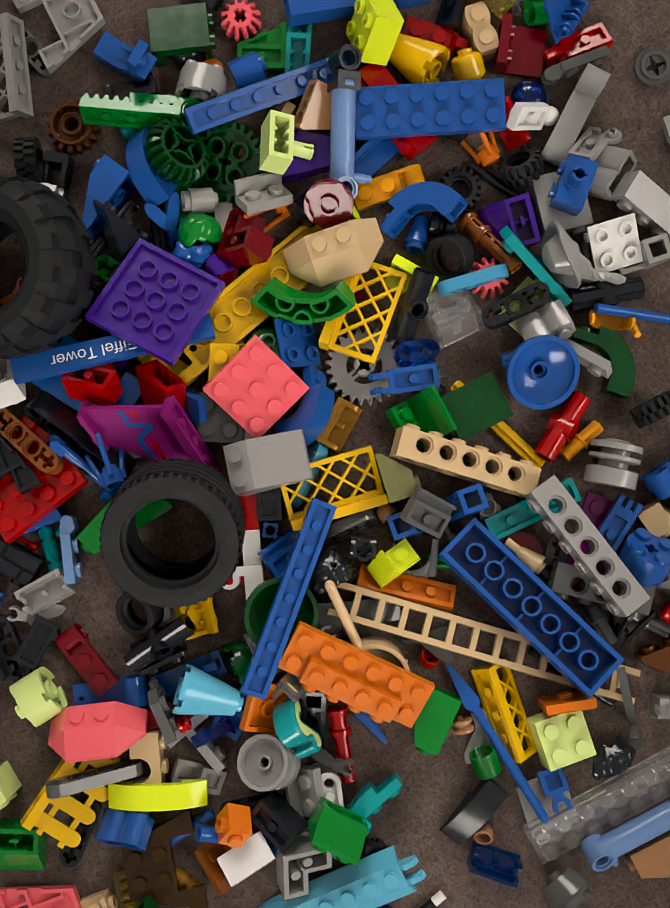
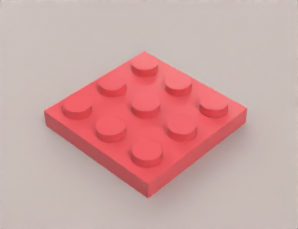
M255 334L202 389L253 438L262 437L309 389V386Z

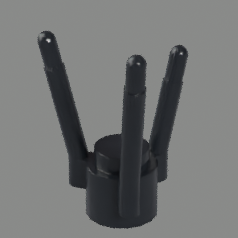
M652 611L630 633L627 626L632 619V614L626 617L622 624H615L617 616L612 614L609 625L617 638V642L612 647L622 649L625 643L629 644L633 637L657 615V611Z

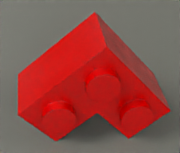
M113 363L65 373L60 377L69 398L80 401L88 400L89 403L98 406L115 405L124 392L118 374L114 371Z

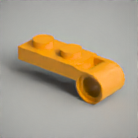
M410 165L373 178L371 183L358 184V194L354 198L358 211L388 202L405 187L425 182L421 165Z

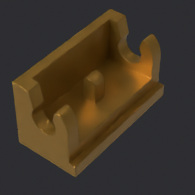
M338 397L326 427L316 440L340 453L362 410L358 406Z

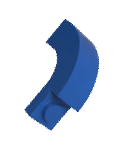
M106 31L93 51L94 60L135 82H144L157 61V58L149 53V45L141 39L133 48Z
M145 126L129 138L125 152L126 163L131 179L141 196L147 203L158 206L171 197L178 185H173L171 179L164 181V175L162 173L156 174L157 168L150 166L151 159L145 156L147 150L144 148L145 137L150 130Z
M438 182L415 183L400 190L388 201L394 209L384 217L379 228L395 240L407 223L418 213L436 211L454 223L469 203L455 190Z
M312 365L302 368L303 381L309 386V389L304 393L300 407L290 418L274 424L275 434L303 429L306 447L318 438L326 427L332 414L335 398L334 391L326 387L327 379L325 373Z

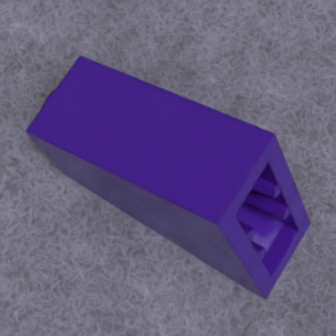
M294 130V140L313 144L314 153L311 160L293 156V161L285 173L281 175L282 184L330 172V136Z

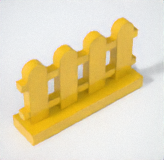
M115 757L113 759L82 761L78 768L74 767L76 762L67 763L64 759H61L47 782L83 772L88 764L98 768L120 762L121 759ZM44 785L20 820L21 826L31 831L33 826H36L35 833L41 836L43 832H46L59 840L57 846L61 849L65 845L72 848L76 847L81 841V836L75 829L80 822L86 825L94 822L96 815L90 806L95 799L99 802L107 801L108 788L102 786L83 791L89 795L83 804L70 795L49 799L47 798L46 786ZM51 803L52 807L50 808L48 813H46L44 810L47 807V805ZM58 809L74 817L69 826L54 818Z

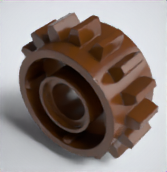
M74 99L73 102L64 100V104L60 106L56 104V109L53 112H49L50 120L46 121L50 128L47 134L52 138L51 142L58 146L63 153L68 149L70 155H74L75 151H79L82 155L87 148L91 151V145L99 142L96 138L97 134L102 132L97 127L98 125L83 124L77 99ZM79 124L75 131H69L71 125Z

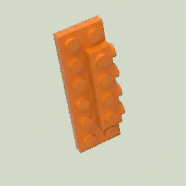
M302 621L298 622L278 665V668L299 677V682L302 683V687L308 692L314 693L318 690L324 693L325 698L330 702L337 703L340 700L346 703L347 707L355 713H360L361 710L368 713L369 717L377 723H382L383 721L390 723L394 720L409 728H412L435 688L433 682Z

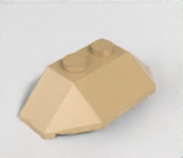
M376 218L355 219L304 236L284 249L283 254L291 275L322 288L368 272L384 240Z

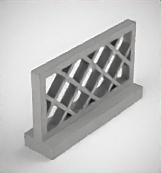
M5 12L0 14V55L3 51L4 59L2 66H0V84L3 78L6 77L5 89L0 88V93L2 94L0 97V123L18 117L25 119L34 117L24 21ZM8 100L9 112L4 113L2 109Z

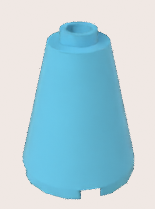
M185 664L182 670L186 671L185 676L179 679L173 700V705L176 706L172 709V713L177 715L234 716L236 711H241L244 697L240 696L241 692L193 665Z

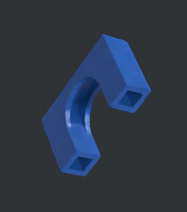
M69 335L62 336L63 341L54 348L80 342ZM125 372L120 380L124 392L115 405H140L142 396L138 378ZM63 374L32 382L39 387L37 389L38 392H48L69 409L74 408L79 412L83 401L69 398L60 378Z

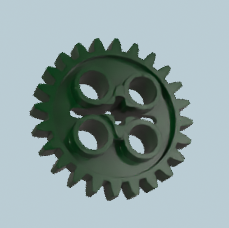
M233 121L232 125L228 122L223 124V127L219 125L214 127V130H206L207 136L199 134L201 138H205L204 145L209 147L207 153L211 157L208 161L210 165L204 176L195 183L198 186L212 187L213 192L218 194V202H225L227 200L228 203L234 204L235 200L234 176L238 171L241 173V178L267 173V171L259 170V146L261 139H254L256 132L252 130L248 132V126L242 125L240 127V124ZM219 142H222L223 150L218 154L217 145ZM242 147H245L246 155L240 159L239 151ZM231 160V165H226V161ZM217 166L219 173L216 178H213L212 170Z

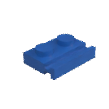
M290 528L257 553L258 557L260 556L263 560V565L271 578L283 576L299 533L298 530L293 531Z

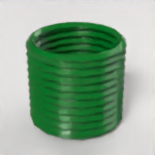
M488 744L479 745L469 753L471 764L478 779L490 780L501 772L502 768L493 746Z

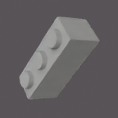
M641 170L625 172L610 198L617 203V207L620 210L629 214L635 213L636 223L650 230L652 237L667 232L670 239V196Z

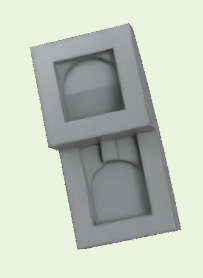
M177 755L170 780L172 783L182 782L183 779H207L208 793L219 796L227 771L223 769L217 774L209 764Z

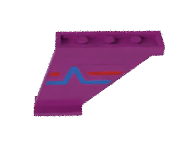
M175 396L165 398L164 403L161 405L91 406L88 400L82 402L76 417L97 446L98 442L95 434L100 433L106 452L112 446L156 462L160 459L168 460V458L177 459L179 457L186 460L188 458L193 461L197 460L201 464L205 463L207 466L213 467L216 472L221 470L220 465Z

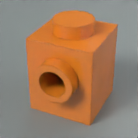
M227 803L219 812L215 824V831L218 833V844L237 848L242 847L252 835V823L249 806Z

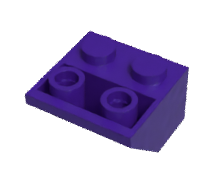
M529 192L478 210L481 222L491 227L492 234L500 242L504 239L499 232L505 226H508L526 247L541 242Z

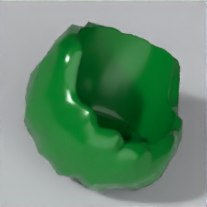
M191 213L181 220L177 241H181L185 248L200 246L206 241L219 243L223 236L222 228L214 217L203 213Z

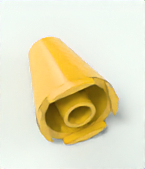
M399 33L389 62L411 84L439 82L440 79L435 77L440 69L445 71L450 57V50L442 44Z

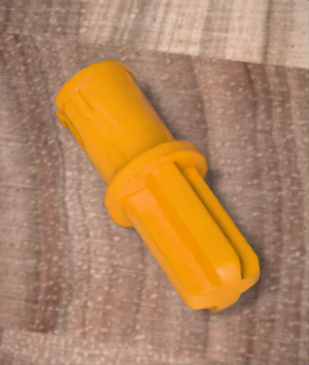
M594 420L581 432L576 433L574 438L561 450L560 454L569 462L582 449H587L591 439H595L603 432L604 429L601 424Z

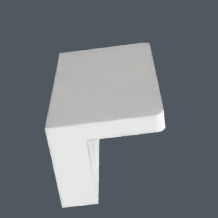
M259 831L252 835L242 847L232 848L218 857L217 861L230 886L234 887L276 858L264 836Z

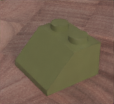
M381 453L375 454L374 457L388 502L392 503L414 496L417 491L415 489L416 486L421 487L418 474H413L411 469Z

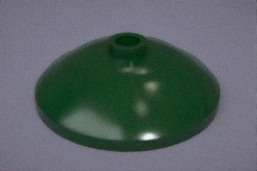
M282 577L262 582L251 592L246 601L243 614L244 625L249 637L256 645ZM308 587L287 643L299 621L315 628L317 627L319 619L318 605Z

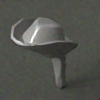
M552 220L548 224L542 238L541 256L547 271L558 283L568 288H579L582 279L599 280L601 282L608 281L617 285L625 283L626 277L619 273L594 269L591 262L580 253L578 244L570 238L557 220Z

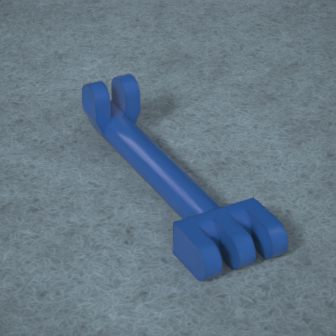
M52 434L49 436V445L53 452L61 458L64 456L99 484L96 475L84 459L67 447V443L57 435ZM103 486L99 491L101 500L108 502L118 488L106 490Z

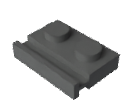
M416 486L415 489L417 491L414 496L409 498L399 518L440 539L452 518L450 517L452 511H456L457 507Z

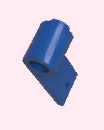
M140 674L119 676L120 680L99 697L87 682L72 684L75 706L117 701L145 709V706L149 704L146 674L142 676Z

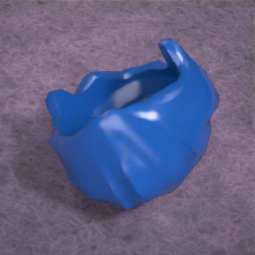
M177 241L176 249L172 251V255L201 270L205 266L207 258L214 251L209 241L203 242L200 246H192L190 248H185L181 241Z

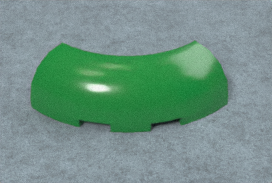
M275 276L250 300L259 309L274 318L279 317L292 321L293 324L301 325L331 321L348 312L356 304L355 296L344 280L326 290L306 292L285 285Z

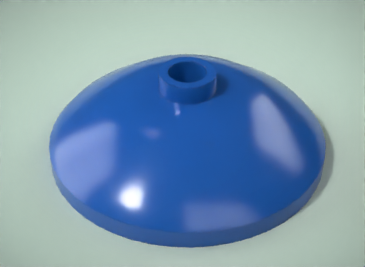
M553 335L532 337L520 344L509 359L506 369V381L509 391L518 402L532 409H548L557 406L566 400L576 387L580 374L579 359L573 347L559 337ZM540 365V369L534 372L535 366Z

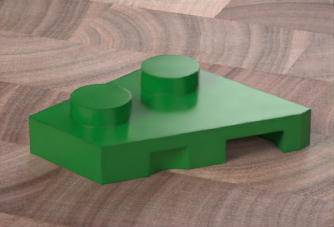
M287 22L280 23L279 27L269 32L262 31L256 34L254 38H248L237 43V58L254 51L257 56L262 55L267 70H264V72H285Z

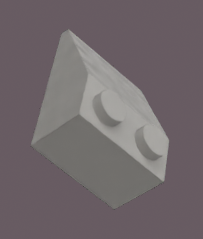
M303 429L246 439L223 446L230 485L235 495L250 496L313 478Z

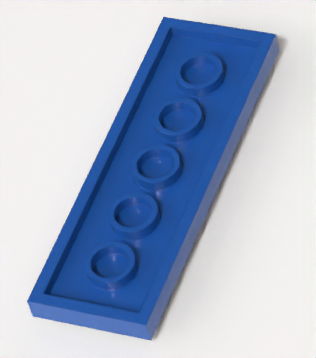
M504 78L361 87V91L356 92V140L505 131Z

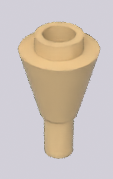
M508 538L504 543V546L513 552L536 575H539L547 565L543 561L546 558L545 556L521 547L511 538Z

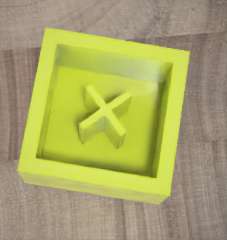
M356 0L354 14L346 27V35L351 44L359 49L361 62L387 66L404 19L393 0Z

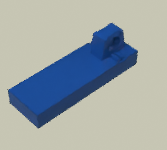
M218 648L156 674L150 679H157L159 684L163 685L166 691L165 697L167 698L175 694L180 677L184 678L186 671L182 670L185 664L193 665L213 677L228 672V669Z

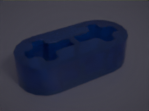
M430 338L404 341L396 347L393 359L398 365L403 367L432 363L439 355L440 346L435 340Z
M227 718L197 733L190 739L196 750L233 731L235 728L230 718Z

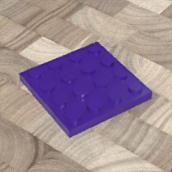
M139 238L90 307L85 318L90 323L174 366L226 286L225 282Z

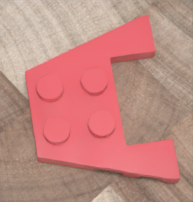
M76 885L0 887L1 908H18L24 905H28V908H82Z

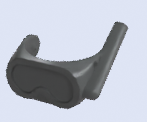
M433 538L429 560L422 568L413 571L406 570L403 574L425 579L435 577L439 539ZM393 541L392 547H394L398 543L396 541Z

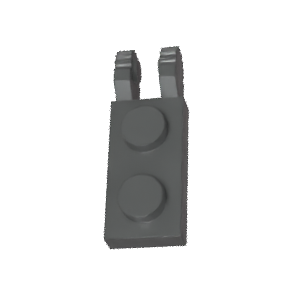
M602 46L552 65L550 68L545 69L539 81L543 87L547 88L556 85L558 80L564 76L567 79L578 76L581 73L580 70L585 69L588 63L599 68L604 65L603 62L610 55L607 46Z

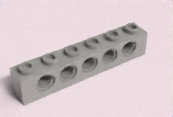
M555 475L545 480L525 496L528 499L527 504L534 513H539L544 520L542 523L546 530L556 535L559 539L558 544L566 554H570L573 557L577 570L583 575L586 574L591 581V588L595 593L603 596L607 602V609L614 616L628 617L650 599L646 591ZM550 501L557 504V513L550 511L548 507ZM566 521L571 522L574 530L572 534L568 533L564 528ZM582 541L586 542L589 546L588 554H584L580 549ZM598 562L603 563L605 567L603 575L599 574L596 569ZM614 582L620 585L621 591L619 595H616L612 590Z

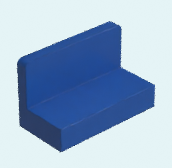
M390 138L368 140L355 153L354 173L370 175L373 178L400 152L398 147Z

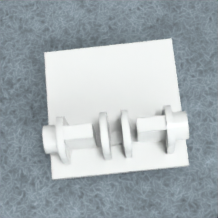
M635 213L586 227L587 233L583 234L585 243H590L594 268L596 270L610 272L643 261Z

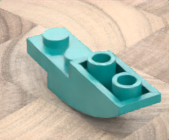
M395 771L377 787L369 781L347 807L348 810L365 817L368 825L366 836L370 833L372 827V819L369 815L377 814L383 807L382 803L388 798L393 799L401 791L402 780Z

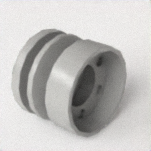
M591 439L590 446L601 450L600 452H588L590 457L598 459V464L586 465L583 481L621 489L636 490L639 474L628 470L629 465H641V460L630 458L631 454L643 455L644 449L628 441L618 439Z

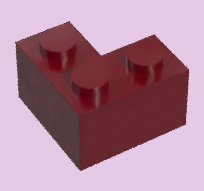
M241 208L230 211L223 236L215 254L237 268L267 262L272 254L274 239L264 233L267 221L258 215L245 219L243 215L246 213Z

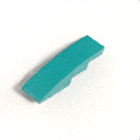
M313 23L293 27L288 26L285 73L310 64Z

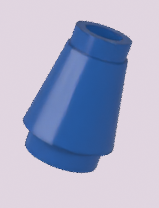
M415 217L404 241L405 249L408 252L423 254L425 249H427L429 219L427 217Z

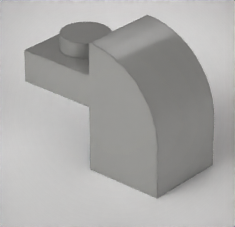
M667 232L642 240L640 246L643 261L617 269L618 273L626 275L670 260V242Z

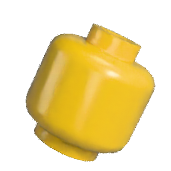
M472 47L457 51L458 56L454 57L451 61L455 81L481 79L486 73L482 54L478 51H472Z

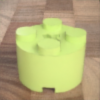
M43 666L9 687L17 703L15 706L17 715L21 719L27 718L35 727L50 720L68 705L63 688L61 686L56 687L52 682L55 676Z

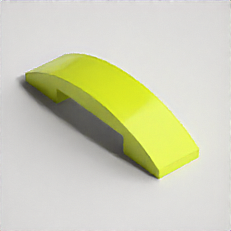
M183 779L182 782L142 784H132L134 781H120L108 785L109 808L150 812L182 810L208 805L207 779Z

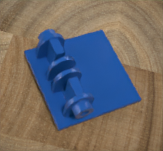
M543 0V8L547 14L550 32L553 34L555 44H558L562 37L566 38L572 35L575 27L589 8L588 0Z
M282 318L273 319L279 356L289 368L299 367L302 369L308 365H321L314 323L312 325L293 324L292 321Z

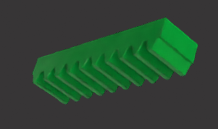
M85 93L79 103L83 124L137 129H143L147 126L151 130L150 128L155 123L157 124L164 118L170 119L174 117L177 122L183 119L182 109L178 101L170 105L168 100L160 104L158 99L150 103L149 99L145 98L141 103L138 97H135L130 102L127 96L123 101H120L118 96L110 100L108 95H105L103 99H99L98 94H95L93 98H89V94Z

